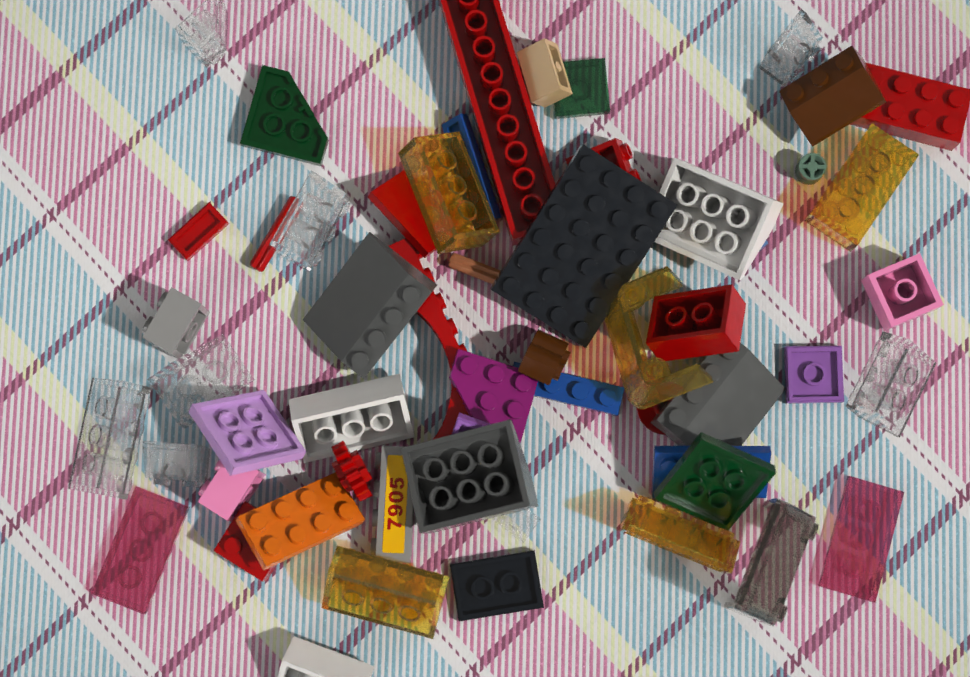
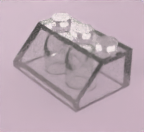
M311 170L269 245L280 257L310 272L312 266L316 267L319 264L323 255L321 250L325 243L333 239L336 233L335 225L339 218H343L347 214L350 203H348L349 197L344 191Z
M882 332L866 366L862 369L861 376L851 392L845 407L859 418L900 438L936 362L911 339Z

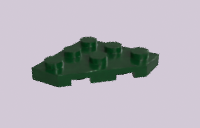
M262 65L240 145L322 167L329 139L310 106L297 87L290 72Z

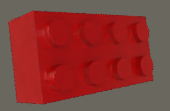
M866 63L886 102L849 125L952 151L960 144L970 105V89Z

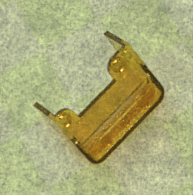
M668 266L625 283L610 304L605 318V324L627 399L639 409L649 408L713 383L712 376L698 363L671 373L669 365L663 359L657 357L647 359L633 311L642 307L646 301L654 299V296L663 295L683 287L682 281Z

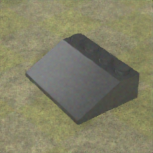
M369 232L303 318V321L341 362L364 379L436 288L437 284Z
M740 343L739 352L703 356L650 423L666 434L678 446H690L700 432L731 446H742L786 388L747 347Z
M511 419L401 448L420 534H430L539 507L532 476Z

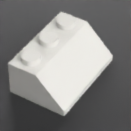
M293 636L282 659L278 677H372L375 666Z

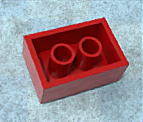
M733 284L654 296L646 344L660 362L739 352L746 303Z

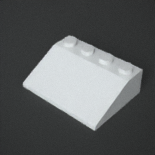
M674 158L659 193L678 205L654 242L733 278L742 280L771 233L784 203L689 162Z

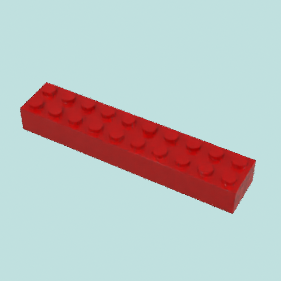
M438 0L512 246L518 245L554 188L555 181L499 0Z

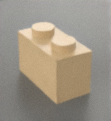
M544 38L516 52L520 71L525 79L526 90L531 103L545 108L573 94L558 44Z

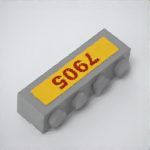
M382 446V451L376 452L375 469H380V481L374 482V498H379L378 509H373L372 526L377 527V538H371L370 555H374L377 562L411 563L414 506L401 452L402 446Z

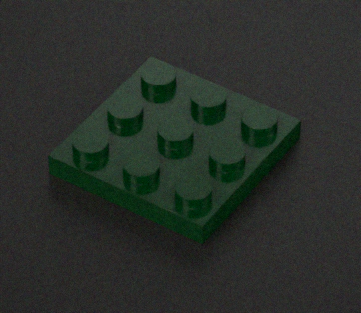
M700 432L654 491L655 500L729 531L776 474L775 465Z

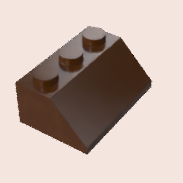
M853 46L848 47L779 90L790 114L812 146H815L886 102L865 60Z

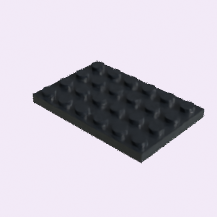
M581 143L490 289L579 345L587 348L678 204Z

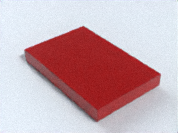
M408 168L371 191L368 195L371 202L424 258L454 238L463 229L458 221Z

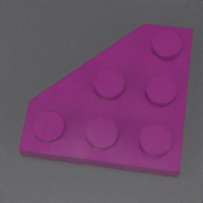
M458 349L449 379L462 398L463 405L469 416L490 424L511 419L521 444L538 380L518 372L519 368Z

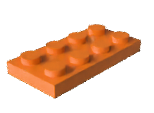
M336 472L244 513L236 519V523L263 570L355 528L365 521L351 494L343 488Z

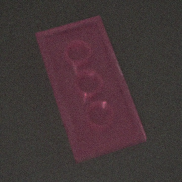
M847 476L820 576L819 587L869 602H876L904 496L903 491Z
M135 486L91 594L146 615L190 507Z

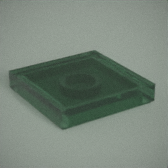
M605 58L563 62L573 94L554 103L555 119L610 114Z

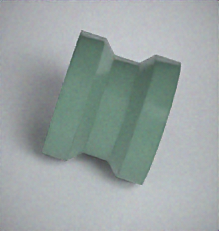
M816 153L804 155L795 168L797 179L806 185L817 183L826 172V161Z

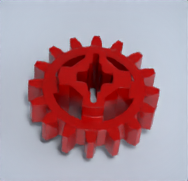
M344 441L332 446V451L337 460L331 464L346 492L353 490L360 502L373 496L367 484L368 481L372 480V477L358 451L355 450L350 453Z

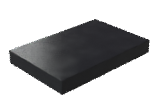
M535 550L450 564L459 621L544 608Z

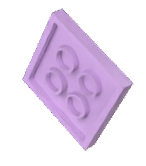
M265 390L195 403L190 407L189 414L230 476L303 459L306 450Z

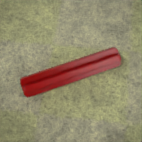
M294 196L288 198L250 261V266L255 270L263 272L303 206V202Z

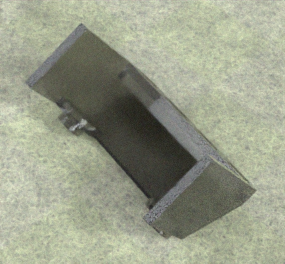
M778 498L764 501L763 507L769 509L734 603L726 602L724 608L769 626H774L777 621L780 623L783 621L787 612V606L784 603L808 540L814 539L819 524L815 523V516Z

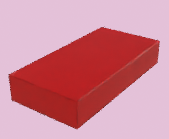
M209 202L175 232L168 241L189 261L229 223Z

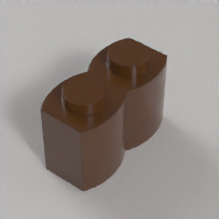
M538 329L523 357L518 372L547 385H550L552 379L558 381L571 354L570 351L566 350L569 343Z

